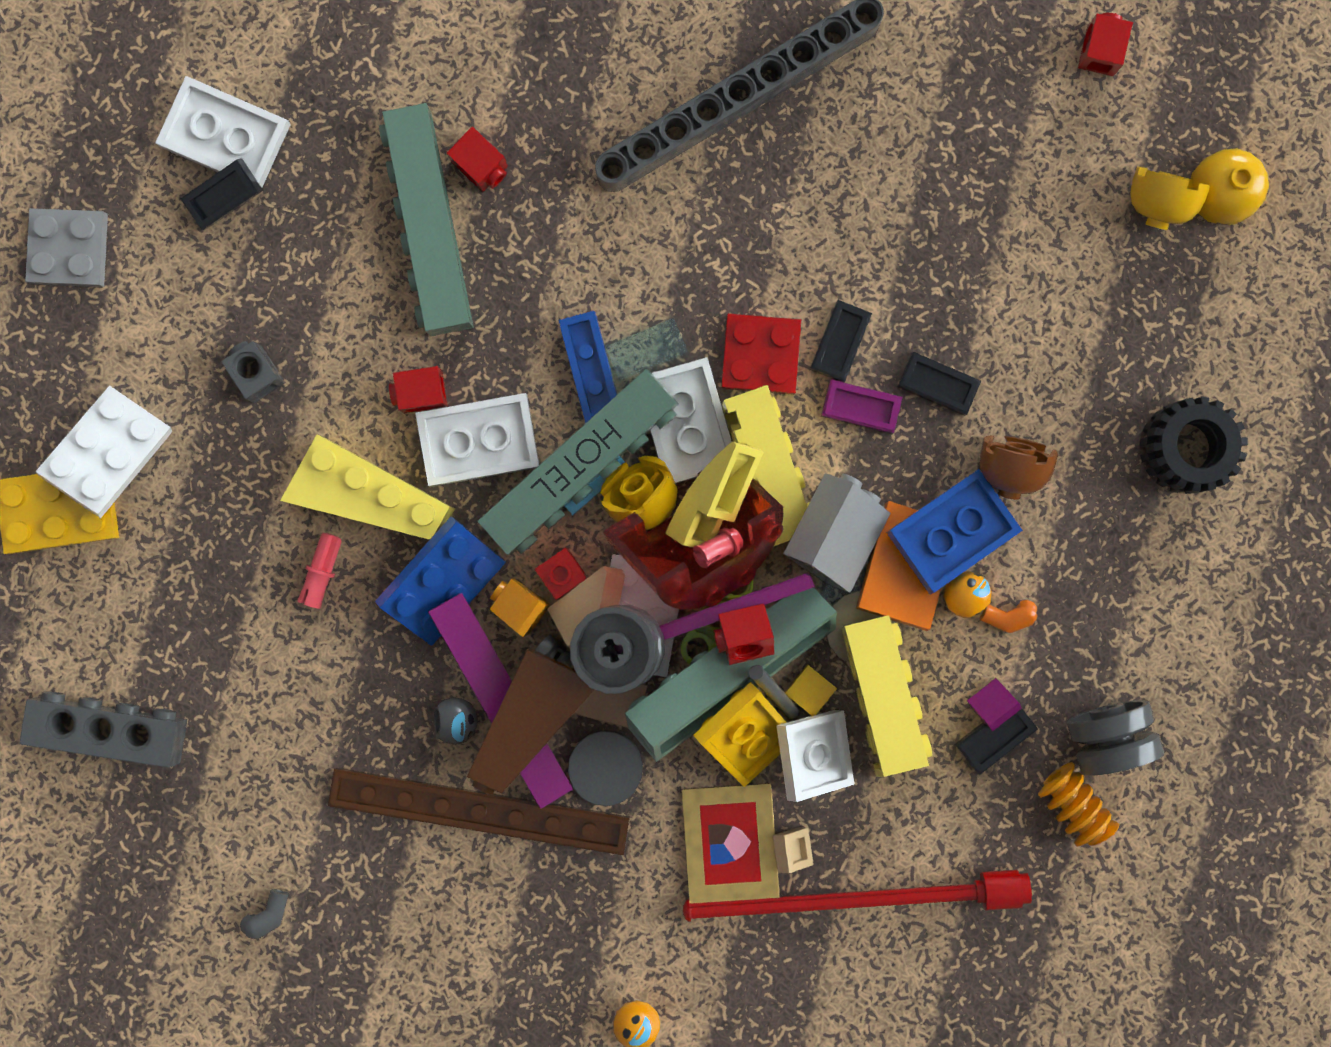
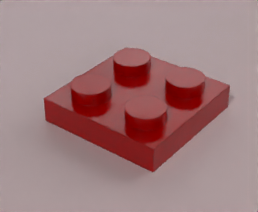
M728 313L721 389L751 391L768 385L770 393L795 395L802 319Z

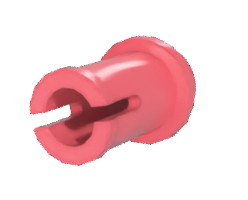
M722 528L717 536L694 546L693 556L700 567L708 568L711 564L728 555L731 557L738 555L740 549L743 548V539L735 528Z

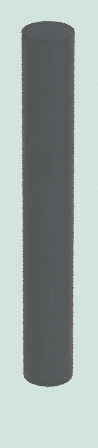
M752 666L749 670L750 678L787 718H796L799 714V708L762 666Z

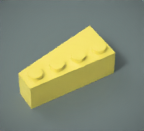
M768 385L725 399L722 404V410L732 441L760 449L764 452L749 489L770 547L791 540L810 502H805L801 490L806 488L800 468H794L790 453H793L791 441L787 432L782 431L778 419L781 417L775 397H771Z
M318 434L280 500L429 540L455 511V508Z
M887 615L844 626L842 634L854 680H858L860 686L856 688L859 707L863 716L868 717L869 724L866 725L868 745L872 749L873 754L878 755L879 763L873 764L876 777H886L929 766L927 758L932 757V748L927 734L921 735L917 720L922 719V711L918 698H911L907 683L913 681L912 673L907 659L901 661L898 646L902 645L903 641L898 623H891L890 616Z

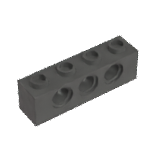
M43 691L41 697L26 700L20 745L168 768L181 762L188 719L176 718L177 712L174 710L156 708L153 709V714L139 712L140 706L136 704L116 703V708L102 706V699L79 697L78 702L65 700L66 694ZM65 713L70 714L73 718L74 726L71 731H68L63 726V716ZM103 718L111 725L109 737L102 735L99 729L100 721ZM139 724L144 725L148 730L149 737L146 743L141 742L136 736V729Z

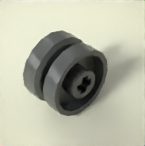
M630 604L603 607L588 614L576 626L570 642L571 662L577 675L590 688L605 694L624 693L649 681L659 670L665 655L664 635L658 622L646 610ZM622 645L623 653L618 654L614 646Z
M1133 700L1110 704L1083 712L1067 720L1066 723L1071 740L1080 744H1087L1076 754L1081 774L1096 776L1126 771L1154 762L1164 756L1165 752L1160 735L1151 731H1143L1149 728L1155 720L1150 701Z

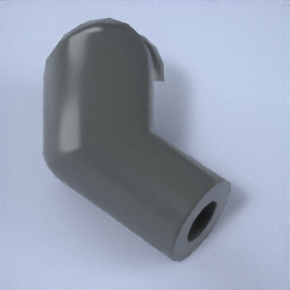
M271 889L266 909L257 915L244 916L240 923L241 931L248 938L259 939L278 928L282 923L289 893L278 889Z

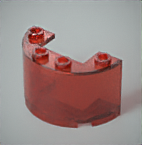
M753 478L735 521L723 520L720 529L735 528L743 539V548L740 549L738 555L734 557L728 555L711 564L708 568H702L698 565L693 556V547L684 546L665 533L672 517L646 533L644 521L634 512L604 530L603 533L608 543L665 604L677 609H696L706 605L708 607L717 605L725 596L732 593L738 587L748 585L754 579L756 570L765 561L776 540L783 532L784 512L783 506Z

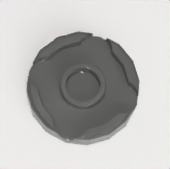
M601 730L588 734L576 745L569 759L568 774L572 787L581 798L594 805L611 806L624 802L635 793L642 778L643 762L639 749L629 738L617 731Z

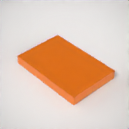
M888 501L885 503L884 508L891 514L872 549L856 609L880 617L889 615L890 620L928 631L932 625L941 588L929 595L886 533L918 510Z

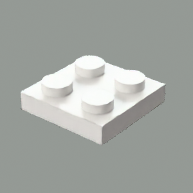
M832 710L776 725L787 801L798 802L854 785L843 710Z

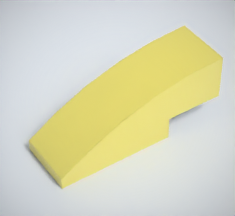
M736 442L729 443L701 471L688 489L665 533L680 544L694 547L717 536L723 520L735 521L764 452Z

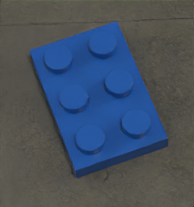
M978 469L886 533L930 595L1023 530L993 487L984 478L981 470Z
M450 516L375 602L379 608L432 646L441 635L429 616L428 611L459 593H462L467 603L470 604L506 562L489 546Z

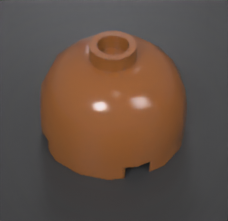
M995 435L983 438L980 451L981 472L991 486L999 489L998 495L1018 500L1021 498V494H1032L1044 488L1051 480L1058 458L1056 450L1053 449L1049 455L1044 453L1046 445L1016 437L1004 436L1008 441L1005 444L993 442Z

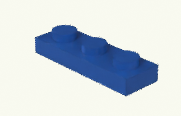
M595 311L558 320L585 423L617 395Z

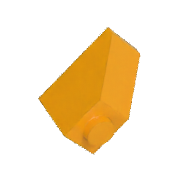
M511 579L508 584L505 581H501L490 597L494 601L490 610L522 637L530 635L547 611V608L551 605L516 579Z

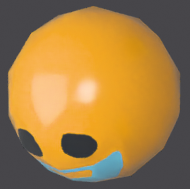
M966 571L946 584L944 600L948 609L955 615L962 618H970L990 604L992 591L987 580L981 575Z
M638 1000L625 1003L616 1012L613 1021L615 1037L624 1047H649L655 1041L660 1030V1018L657 1011L650 1004Z

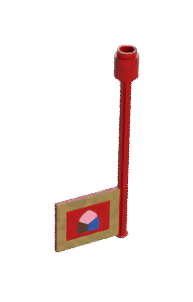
M771 783L751 784L745 787L736 785L682 789L689 899L683 905V915L688 922L696 918L976 900V903H982L986 911L1022 908L1023 904H1031L1032 902L1028 873H1019L1018 870L981 872L980 880H974V884L780 896L773 841L775 828Z

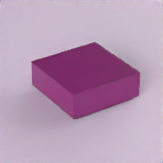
M997 678L967 700L969 706L991 731H994L1022 709L1020 703Z

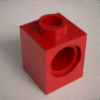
M1116 13L1096 14L1087 26L1078 68L1114 76L1124 64L1133 22L1123 20L1122 16Z
M473 126L446 153L451 163L482 192L488 187L493 189L498 186L507 174L505 169L508 167L505 157Z
M438 366L393 373L394 383L389 384L390 400L393 406L398 405V410L406 414L448 407L443 371Z
M566 547L534 569L555 600H559L588 578L570 550Z
M764 603L718 614L720 629L713 630L718 652H726L729 665L775 654L774 635Z

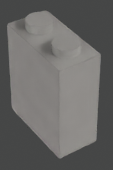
M825 473L783 554L820 581L850 593L891 513L879 504L880 497L870 491L861 489L862 482L844 473H842L840 478Z

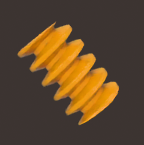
M1069 762L1056 769L1043 782L1044 786L1038 792L1040 798L1048 795L1053 796L1047 807L1049 810L1058 807L1062 808L1056 819L1058 822L1070 819L1071 823L1066 827L1065 832L1072 834L1079 831L1080 835L1074 841L1077 847L1085 844L1095 846L1113 836L1119 829V823L1111 820L1112 814L1107 808H1101L1102 800L1098 796H1092L1093 788L1089 784H1083L1084 776L1080 772H1073L1075 764Z

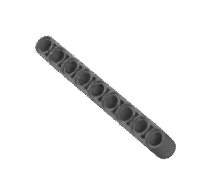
M879 0L852 1L603 152L595 164L599 185L608 192L623 190L870 40L876 35L884 16L882 3ZM866 13L872 17L874 22L871 24L860 23L856 15ZM829 32H835L841 36L842 42L837 44L830 43L824 35ZM797 51H804L810 55L811 60L806 63H800L794 59L793 54ZM766 70H773L777 72L780 79L775 82H768L762 78L761 73ZM734 89H742L749 97L744 101H735L730 97L729 93ZM703 108H711L717 113V117L713 120L705 121L697 113ZM672 127H680L685 131L686 135L682 139L672 140L666 135V132ZM640 146H648L654 150L653 156L648 159L637 158L634 152ZM609 165H617L623 170L622 174L615 179H609L602 173Z

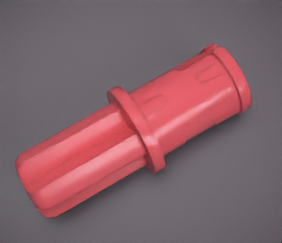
M329 533L321 534L311 565H306L305 569L308 572L297 602L309 607L321 608L326 587L330 578H334L335 575L332 569L342 542L338 536Z

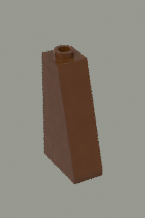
M530 647L527 649L467 775L468 778L474 780L473 787L493 795L494 791L502 794L594 691L577 675L574 668Z

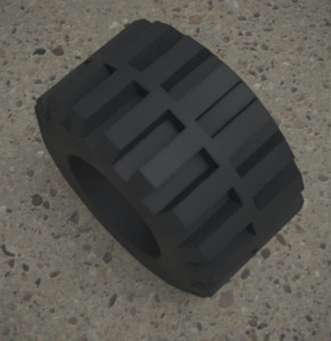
M1192 397L1163 407V410L1157 411L1151 417L1153 421L1145 425L1143 432L1147 433V437L1140 439L1139 446L1146 447V453L1141 454L1140 457L1142 463L1148 461L1151 466L1146 469L1150 477L1156 475L1158 477L1156 483L1161 487L1169 486V491L1175 493L1185 492V494L1210 491L1229 483V477L1237 475L1241 470L1237 463L1244 462L1247 453L1241 452V448L1248 445V438H1241L1240 431L1245 429L1242 421L1235 423L1233 418L1237 414L1232 408L1222 410L1225 403L1221 401L1209 402V397H1199L1196 399ZM1186 424L1199 428L1208 440L1209 453L1206 461L1199 468L1187 464L1180 456L1177 448L1178 435Z

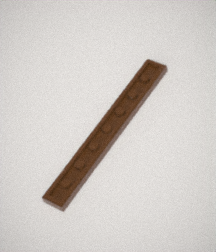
M342 768L334 769L328 806L618 855H624L630 816L552 803L540 809L534 800L498 794L491 795L480 791Z

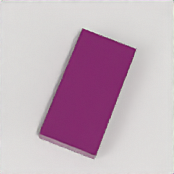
M830 379L821 417L893 434L903 397Z

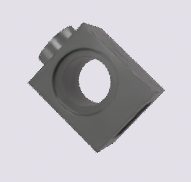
M244 341L237 344L228 351L229 357L221 361L244 398L253 403H256L286 383L263 347L254 341L250 343ZM253 360H257L259 363L257 375L247 379L245 375L246 365Z

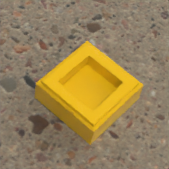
M807 664L785 693L813 716L820 711L837 688Z

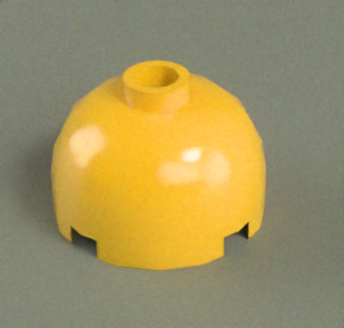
M1238 148L1220 150L1206 157L1192 172L1191 176L1193 188L1198 189L1199 183L1211 185L1206 200L1198 214L1208 222L1215 224L1234 225L1254 215L1265 201L1269 189L1268 173L1262 162L1252 153Z
M1137 166L1130 191L1131 202L1138 213L1148 217L1146 225L1168 230L1170 223H1186L1200 212L1211 185L1199 183L1198 189L1193 188L1192 179L1162 171L1154 172L1148 170V168Z
M653 456L638 457L640 463L630 467L627 462L623 463L606 478L601 487V494L604 497L601 503L604 509L616 523L626 529L634 531L652 529L664 522L676 506L677 486L666 463Z

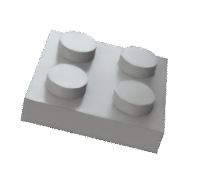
M29 208L25 282L34 285L104 287L108 214L104 211Z

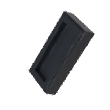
M240 158L180 199L200 229L206 230L261 193L263 189L244 160Z
M837 300L810 370L837 381L845 382L872 313Z
M912 352L897 387L966 416L981 380L916 352Z
M1021 709L994 731H991L982 722L954 745L975 772L981 775L1037 731L1038 728L1025 711Z

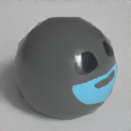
M451 697L442 700L435 707L434 729L438 739L447 744L458 745L467 742L475 734L478 716L476 709L470 702L462 698Z

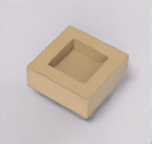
M798 827L773 835L778 873H792L814 865L808 828Z

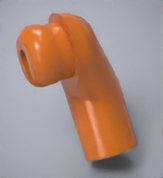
M1022 600L1015 609L1005 612L989 604L983 609L980 621L1007 633H1013L1034 624L1038 617L1036 613L1037 606L1030 600Z

